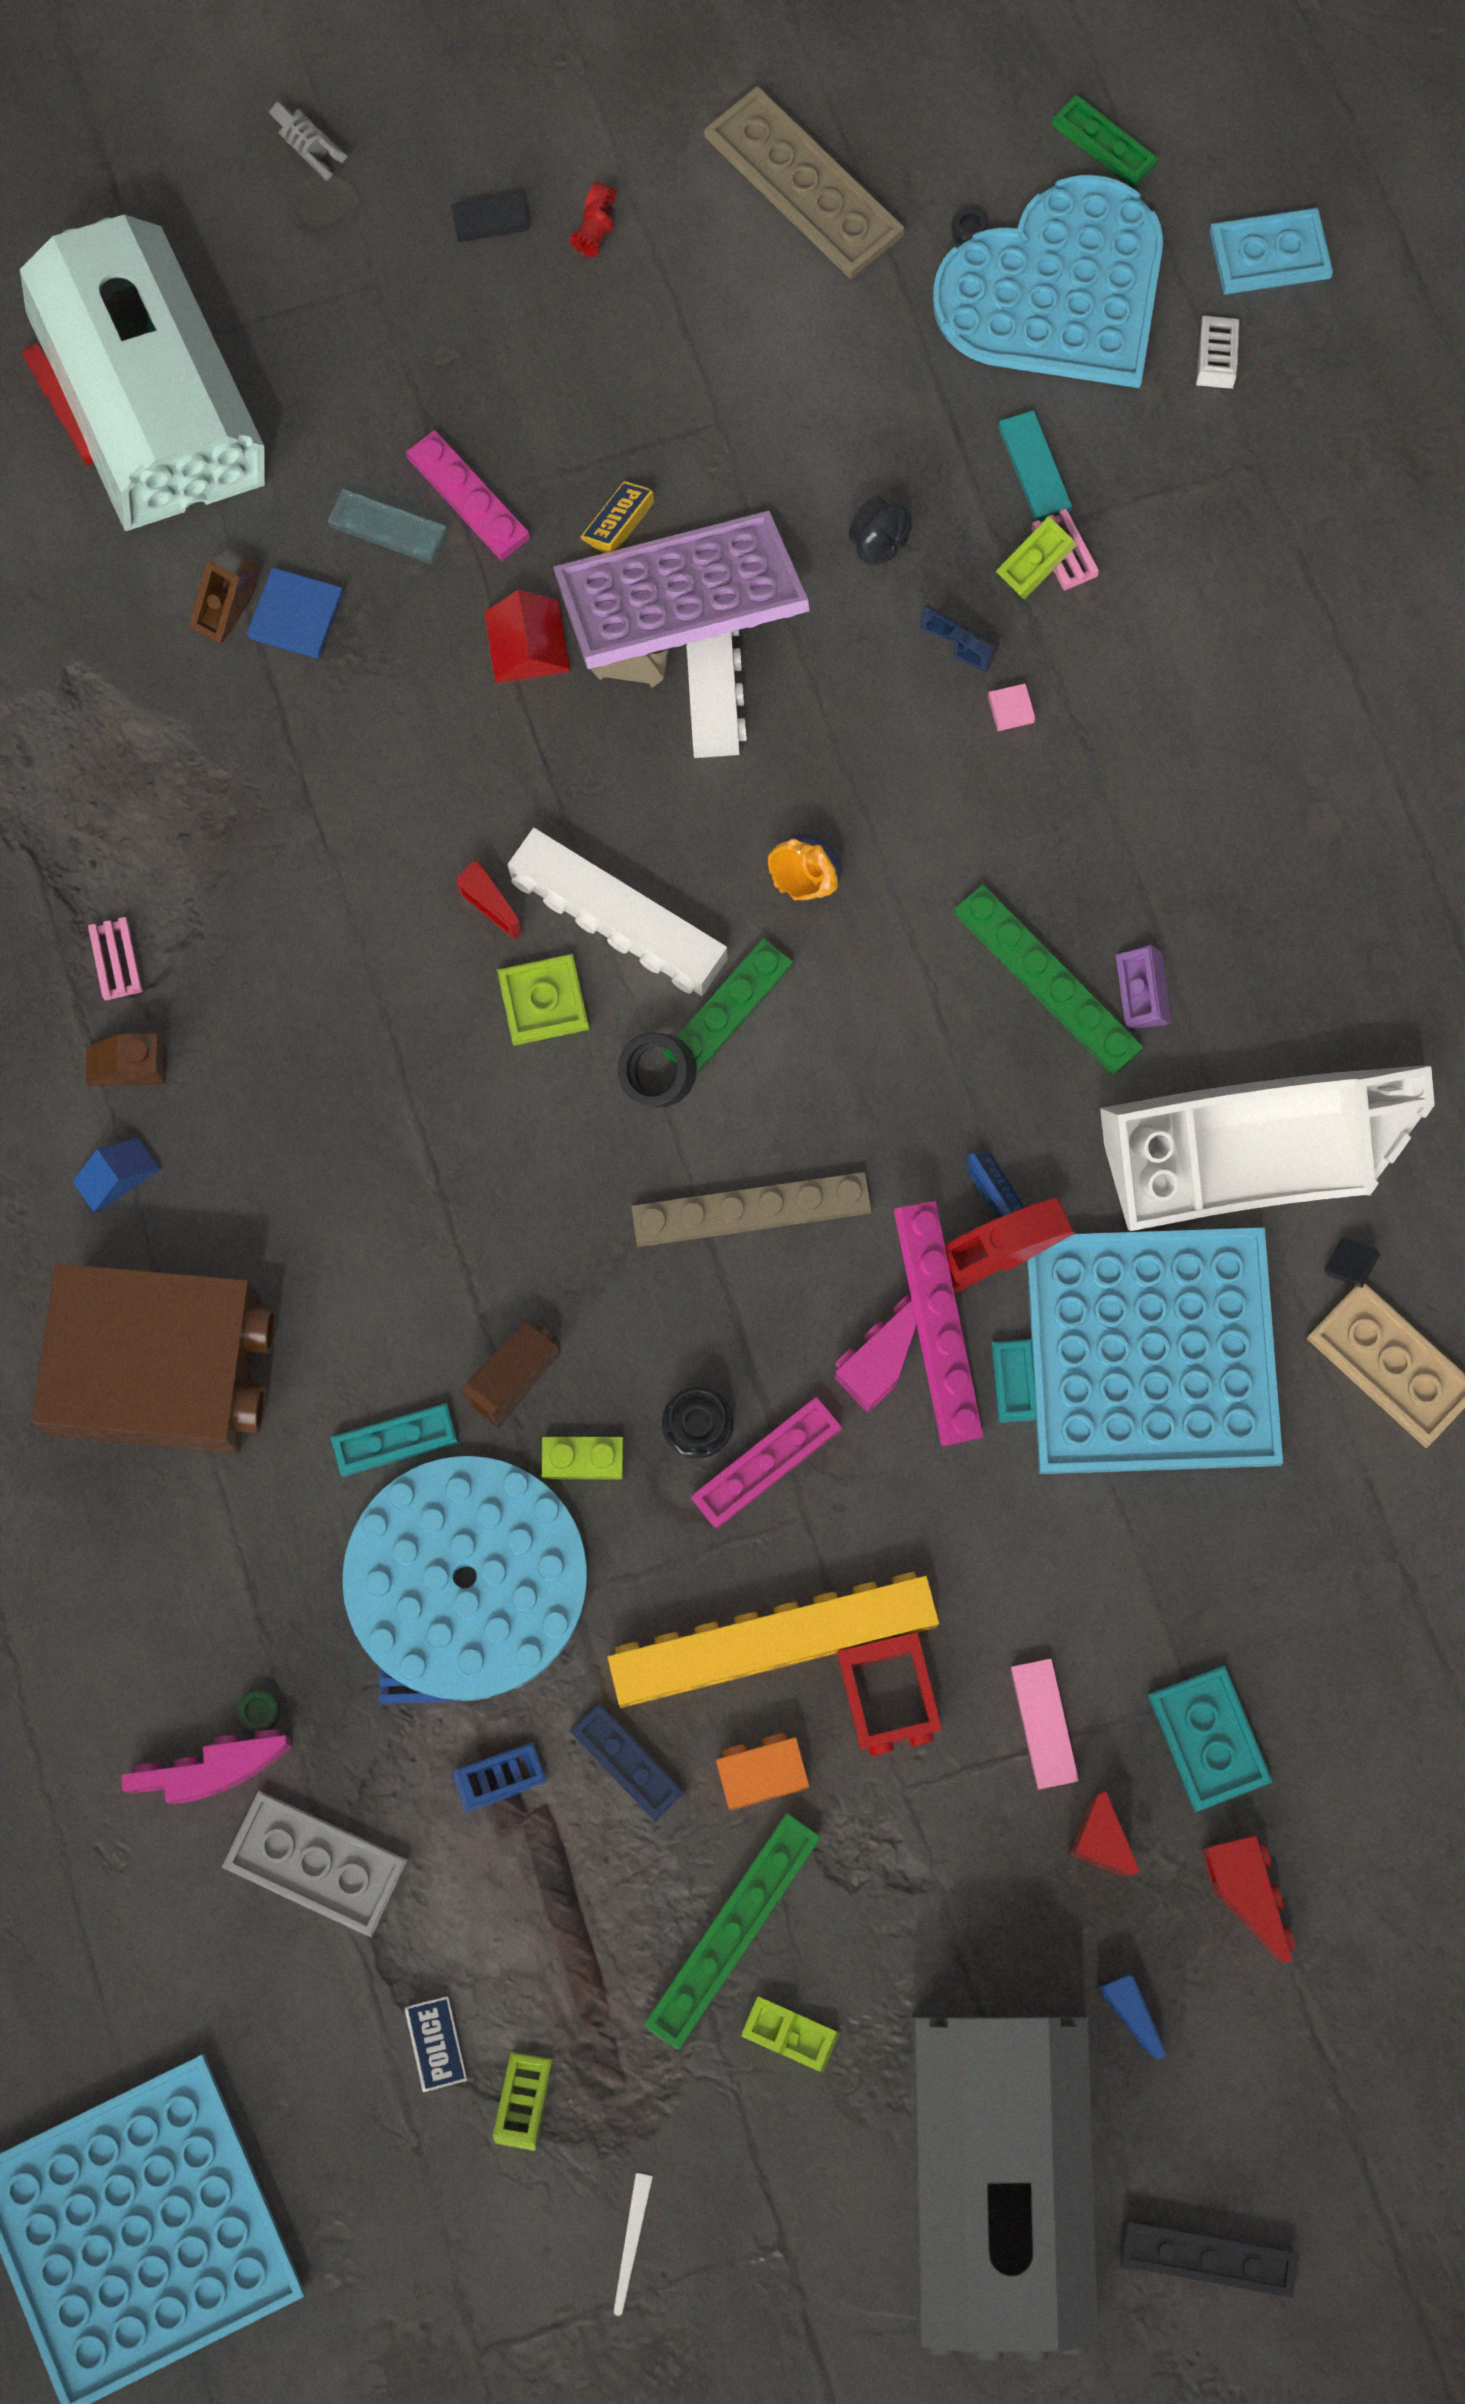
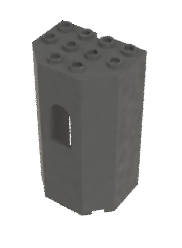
M911 2017L917 2338L921 2346L929 2349L931 2355H954L956 2351L973 2352L978 2360H1002L1003 2352H1017V2354H1021V2359L1046 2360L1048 2359V2352L1061 2351L1062 2354L1069 2355L1087 2354L1089 2347L1098 2346L1088 2017ZM987 2183H1031L1033 2254L1029 2266L1020 2274H1002L993 2267L990 2261Z

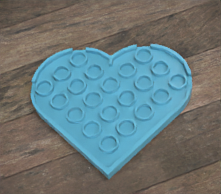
M1080 175L1057 181L1054 187L1041 195L1038 193L1029 202L1021 216L1018 229L996 228L976 233L971 240L958 248L954 247L946 255L937 271L933 289V310L941 332L958 351L984 364L1140 388L1163 248L1162 229L1155 211H1150L1148 206L1140 199L1141 194L1135 189L1112 178Z

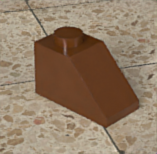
M230 549L207 560L188 627L219 643L224 642L252 599L261 565Z
M157 1033L117 1034L87 1046L86 1085L165 1084L166 1047Z

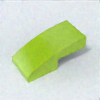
M757 1996L741 2036L824 2073L840 2033Z

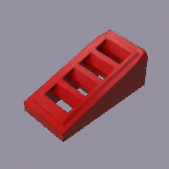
M475 859L456 879L459 895L513 939H518L522 934L518 917L482 865Z

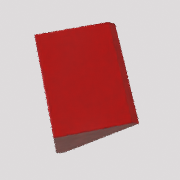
M517 590L485 611L495 683L570 672L558 600Z
M1103 1792L1089 1799L1068 1855L1122 1878L1140 1872L1107 1793Z

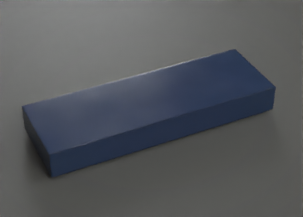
M600 1702L570 1730L571 1734L655 1822L685 1794L677 1783Z

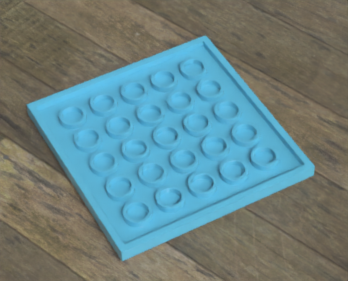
M1265 1228L1073 1234L1027 1260L1039 1474L1281 1466L1283 1464Z
M205 2054L0 2153V2254L60 2404H90L306 2296Z

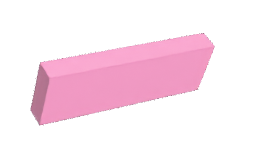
M1052 1659L1012 1666L1010 1668L1037 1790L1078 1782L1079 1779Z

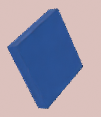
M271 568L247 631L248 638L320 659L344 595L343 588Z

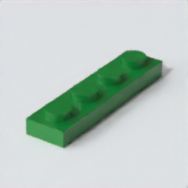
M764 938L676 1036L683 1040L693 1052L697 1065L696 1076L793 967V961ZM665 1049L663 1051L664 1057L678 1067L675 1056L671 1051Z

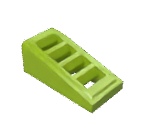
M515 2052L510 2053L493 2132L495 2143L536 2150L552 2059ZM517 2069L540 2073L539 2080L516 2076ZM514 2087L535 2090L536 2096L530 2097L513 2094ZM516 2105L532 2108V2115L510 2112V2106ZM507 2122L529 2126L528 2133L507 2130Z

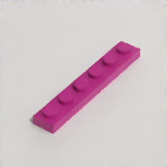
M936 1201L894 1209L941 1446L983 1438Z

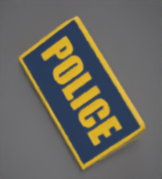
M623 481L581 535V540L603 554L618 550L654 504V492L648 488Z

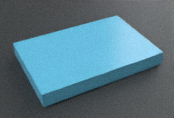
M1318 208L1212 223L1209 232L1224 295L1331 279L1333 269Z

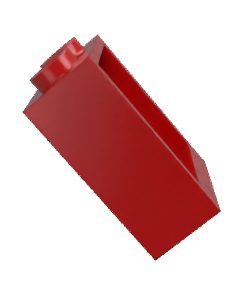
M918 1632L837 1651L836 1656L860 1752L869 1750L870 1756L873 1757L895 1751L893 1746L895 1743L909 1740L910 1746L915 1747L935 1741L933 1734L940 1733L942 1727ZM911 1655L927 1722L869 1736L853 1668Z

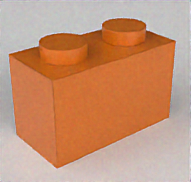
M781 1733L762 1739L763 1747L747 1751L746 1744L722 1750L723 1758L716 1759V1764L729 1811L809 1789L796 1737L787 1739L786 1734Z

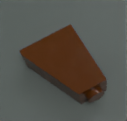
M525 1322L461 1388L467 1403L500 1428L558 1357L559 1351L554 1344L557 1340L556 1337L539 1324L534 1329Z

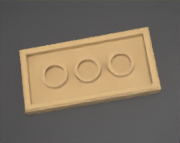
M1366 1283L1363 1288L1355 1286L1306 1338L1425 1448L1429 1447L1465 1408V1373Z

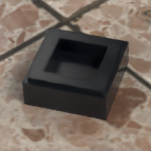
M1342 1237L1324 1271L1329 1277L1363 1288L1380 1253L1377 1248Z

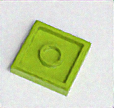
M573 954L497 969L513 1046L589 1030Z

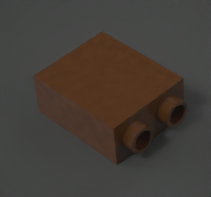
M55 1263L32 1423L50 1437L240 1454L242 1433H259L263 1423L264 1385L249 1384L253 1353L270 1354L272 1350L276 1324L274 1306L260 1305V1297L248 1280Z

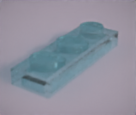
M342 489L328 519L331 528L429 564H433L447 533L444 525Z

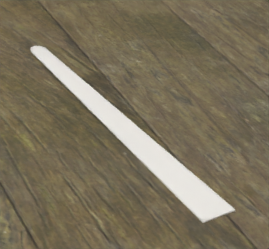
M636 2173L616 2294L614 2314L620 2316L623 2311L653 2177Z

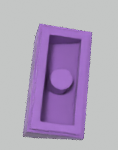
M1148 945L1115 954L1125 1028L1132 1029L1171 1024L1172 1019L1161 950Z

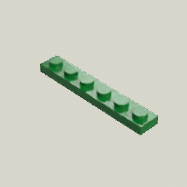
M983 884L955 908L954 914L1113 1077L1142 1052L1143 1046Z
M786 1813L643 2026L675 2049H680L821 1837Z

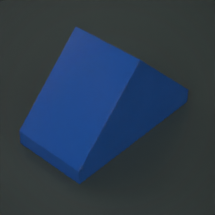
M137 1137L97 1149L72 1182L96 1214L161 1169Z

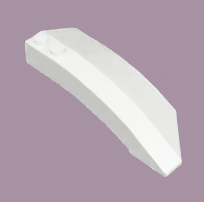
M1423 1065L1336 1072L1251 1082L1100 1108L1104 1147L1127 1229L1134 1231L1240 1210L1359 1195L1370 1196L1379 1184L1376 1181L1389 1162L1394 1163L1411 1139L1409 1134L1421 1117L1426 1118L1435 1103L1431 1066Z

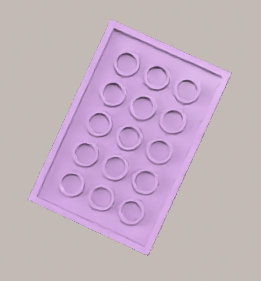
M770 511L553 567L556 581L587 669L607 666L625 659L645 656L648 653L671 647H679L686 643L709 637H717L724 633L755 627L759 624L782 618H790L809 611L808 598Z

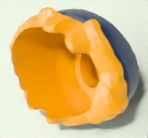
M795 834L783 840L768 854L769 873L772 875L774 886L779 889L780 893L787 892L793 900L823 898L824 896L831 895L838 889V882L843 872L842 863L837 853L826 841L816 836Z

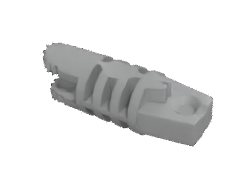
M277 101L269 111L282 126L278 134L325 181H328L333 174L319 160L327 151L336 161L341 163L344 162L347 155L325 133L320 131L299 108L292 113Z

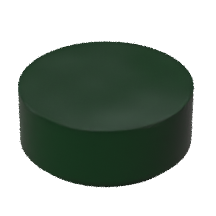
M253 1690L246 1693L240 1699L237 1706V1716L240 1723L253 1732L269 1730L279 1719L280 1706L277 1699L267 1691Z

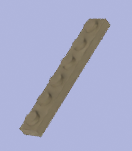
M865 1172L631 1206L637 1247L871 1214Z

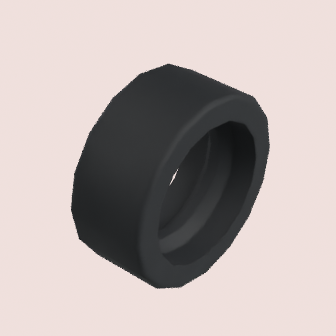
M648 1032L635 1037L624 1047L618 1062V1077L622 1089L630 1099L643 1106L668 1107L679 1103L690 1093L696 1080L697 1065L693 1052L683 1040L671 1034ZM653 1047H663L671 1051L678 1065L677 1077L673 1086L661 1093H652L644 1089L637 1076V1067L641 1055L647 1049Z

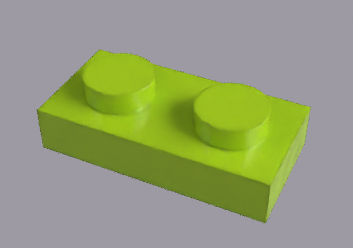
M1048 516L996 572L1025 600L1078 544Z
M542 1437V1479H623V1437Z

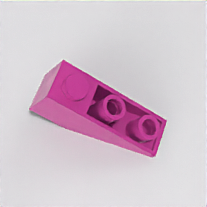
M910 1294L905 1296L894 1307L893 1311L896 1315L886 1325L879 1321L864 1336L868 1341L857 1352L853 1348L849 1349L835 1364L839 1368L835 1372V1380L867 1413L897 1386L917 1326Z

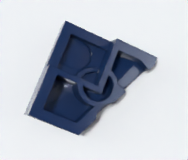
M926 605L921 613L920 628L953 642V658L982 671H988L998 651L999 643L965 626L930 605Z

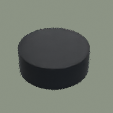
M964 208L958 211L952 220L951 234L960 245L971 240L974 234L988 230L986 215L975 208Z

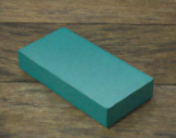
M1032 1339L992 1342L991 1351L998 1423L1035 1421L1036 1401Z

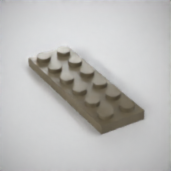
M758 86L704 129V137L850 280L904 236L905 228Z

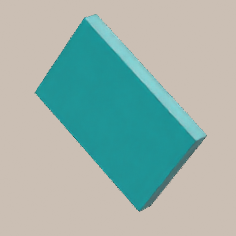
M1225 1665L1147 1695L1194 1813L1272 1783Z

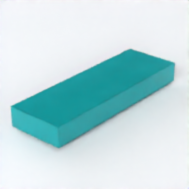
M1031 411L999 421L998 429L1035 522L1038 520L1040 522L1045 521L1046 517L1052 514L1055 517L1059 515V511L1067 509L1068 513H1070L1072 505L1035 412Z
M447 1403L330 1437L342 1477L458 1443Z

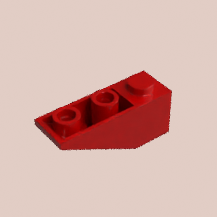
M1252 1836L1203 1849L1202 1852L1214 1892L1279 1963L1293 1961L1290 1952L1295 1951V1943L1289 1926H1282L1278 1910L1283 1909V1902L1277 1885H1270L1266 1868L1271 1867V1861L1266 1845L1264 1843L1258 1844L1257 1837Z

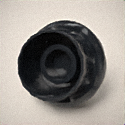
M879 496L865 502L854 516L848 534L850 541L856 545L859 559L867 564L877 565L894 558L898 550L902 549L908 541L912 530L911 516L904 506L899 504L890 505Z
M694 1387L677 1393L668 1402L662 1415V1431L667 1443L673 1450L685 1457L701 1459L715 1455L726 1446L733 1433L734 1417L728 1402L711 1389Z

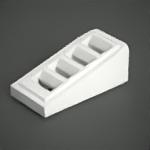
M1202 316L1196 385L1233 389L1237 373L1239 319ZM1209 328L1230 330V333L1209 332ZM1209 339L1229 341V344L1209 343ZM1208 350L1228 352V355L1208 354ZM1208 362L1227 363V367L1208 365Z

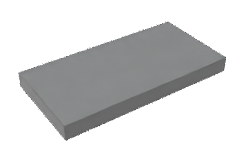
M258 1790L222 1868L373 1938L409 1860Z

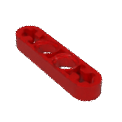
M36 342L21 350V354L45 396L48 397L60 422L65 426L85 465L89 467L94 462L86 441L50 363Z

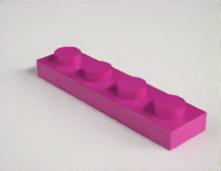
M435 430L406 451L408 460L501 561L530 540L529 532Z
M815 1397L691 1496V1500L715 1530H717L839 1433L842 1427L821 1401Z

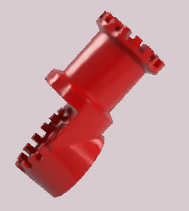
M599 181L593 184L587 195L585 211L583 213L584 221L578 231L572 233L568 240L570 241L569 244L573 245L572 248L577 249V253L582 251L581 255H586L587 258L597 257L602 239L614 227L612 219L608 217L610 215L608 210H613L610 205H615L612 199L616 200L617 190Z

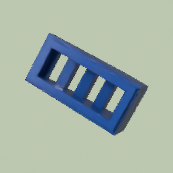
M533 1743L456 1769L452 1774L465 1813L483 1808L547 1782ZM523 1757L530 1776L529 1779L523 1780L516 1759ZM507 1763L514 1784L509 1786L500 1766ZM490 1769L497 1786V1790L492 1792L484 1772ZM474 1775L481 1795L475 1797L469 1781V1777Z
M1124 1975L1098 1986L1101 1995L1145 2051L1154 2059L1164 2057L1166 2051L1134 1977Z

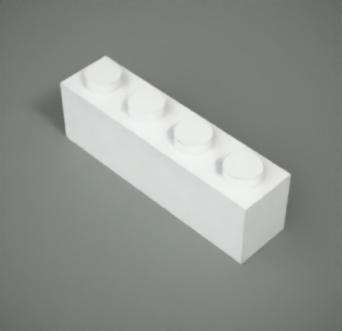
M739 630L687 643L694 758L739 755V741H746L745 718H737L736 706H744L743 684L735 683L734 671H742L740 648H732V636H739Z

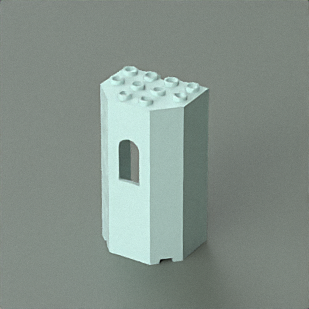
M121 215L114 218H103L97 223L78 229H67L61 234L52 236L20 269L26 314L73 412L93 462L125 532L183 513L189 505L195 502H204L207 505L265 486L264 444L162 227L128 215ZM135 286L156 331L121 341L99 292L100 290H105L110 294Z

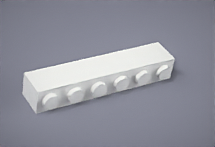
M535 828L531 830L508 863L510 877L512 878L511 882L518 889L527 894L533 891L544 898L543 902L550 909L560 914L563 911L569 913L576 918L575 922L581 928L592 934L598 931L608 938L607 941L613 948L625 954L627 951L635 954L640 958L639 961L644 967L657 974L660 971L673 978L672 982L675 986L686 993L691 994L694 991L703 996L728 960L727 947Z

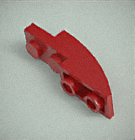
M1053 1198L1017 1210L945 1244L954 1294H958L1000 1269L1008 1272L1075 1234L1060 1200Z

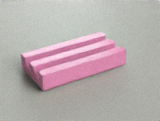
M1067 509L1059 511V515L1055 517L1053 514L1050 515L1058 525H1062L1064 531L1078 544L1074 550L1086 571L1083 573L1071 551L1065 559L1075 577L1069 578L1062 562L1053 570L1063 590L1065 591L1098 577L1099 570ZM1040 520L1033 522L1032 531L1034 532L1043 522H1040Z
M118 918V921L113 923L111 920L104 921L103 925L100 926L96 924L88 925L104 1000L143 992L127 918ZM121 931L132 983L130 986H125L114 932ZM105 934L117 988L113 990L110 987L100 938L101 935Z

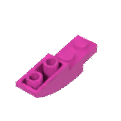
M279 1729L255 1732L254 1740L239 1741L238 1735L213 1738L214 1745L203 1746L204 1763L199 1764V1757L174 1760V1767L158 1769V1763L134 1765L133 1773L121 1775L123 1792L133 1794L164 1789L165 1801L172 1805L209 1797L245 1782L276 1762L292 1747L291 1738L286 1735L280 1736Z

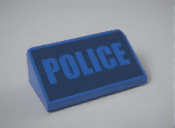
M974 1152L968 1155L965 1168L997 1219L1026 1208L990 1152Z

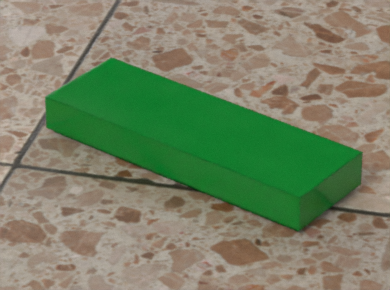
M1077 94L1053 117V127L1133 189L1157 166L1159 158Z

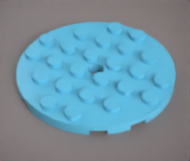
M457 1456L428 1462L409 1470L387 1485L370 1502L355 1525L347 1546L343 1566V1595L348 1618L355 1635L372 1660L389 1676L416 1692L442 1699L462 1701L488 1699L514 1688L517 1689L546 1670L567 1646L577 1628L583 1611L587 1587V1563L582 1540L573 1518L556 1494L539 1479L517 1466L500 1460L476 1456ZM462 1567L473 1568L477 1574L475 1583L469 1588L458 1587L454 1583V1575L457 1569Z

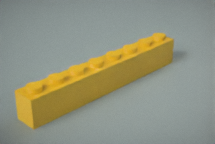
M915 1572L905 1573L893 1577V1584L877 1588L876 1582H870L852 1588L854 1593L852 1595L838 1598L836 1592L826 1593L814 1597V1604L798 1608L797 1602H791L773 1608V1615L759 1618L757 1612L747 1613L734 1617L735 1624L719 1628L718 1622H712L695 1627L694 1635L679 1638L678 1632H673L655 1637L654 1645L639 1648L638 1642H633L615 1647V1655L607 1657L619 1706L624 1708L837 1654V1651L935 1629L938 1627L939 1621L927 1576L917 1578Z

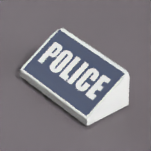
M449 1997L405 2007L423 2092L467 2081Z

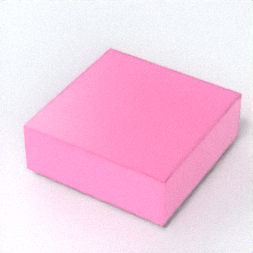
M1026 684L989 692L988 700L997 731L1034 723L1035 715Z

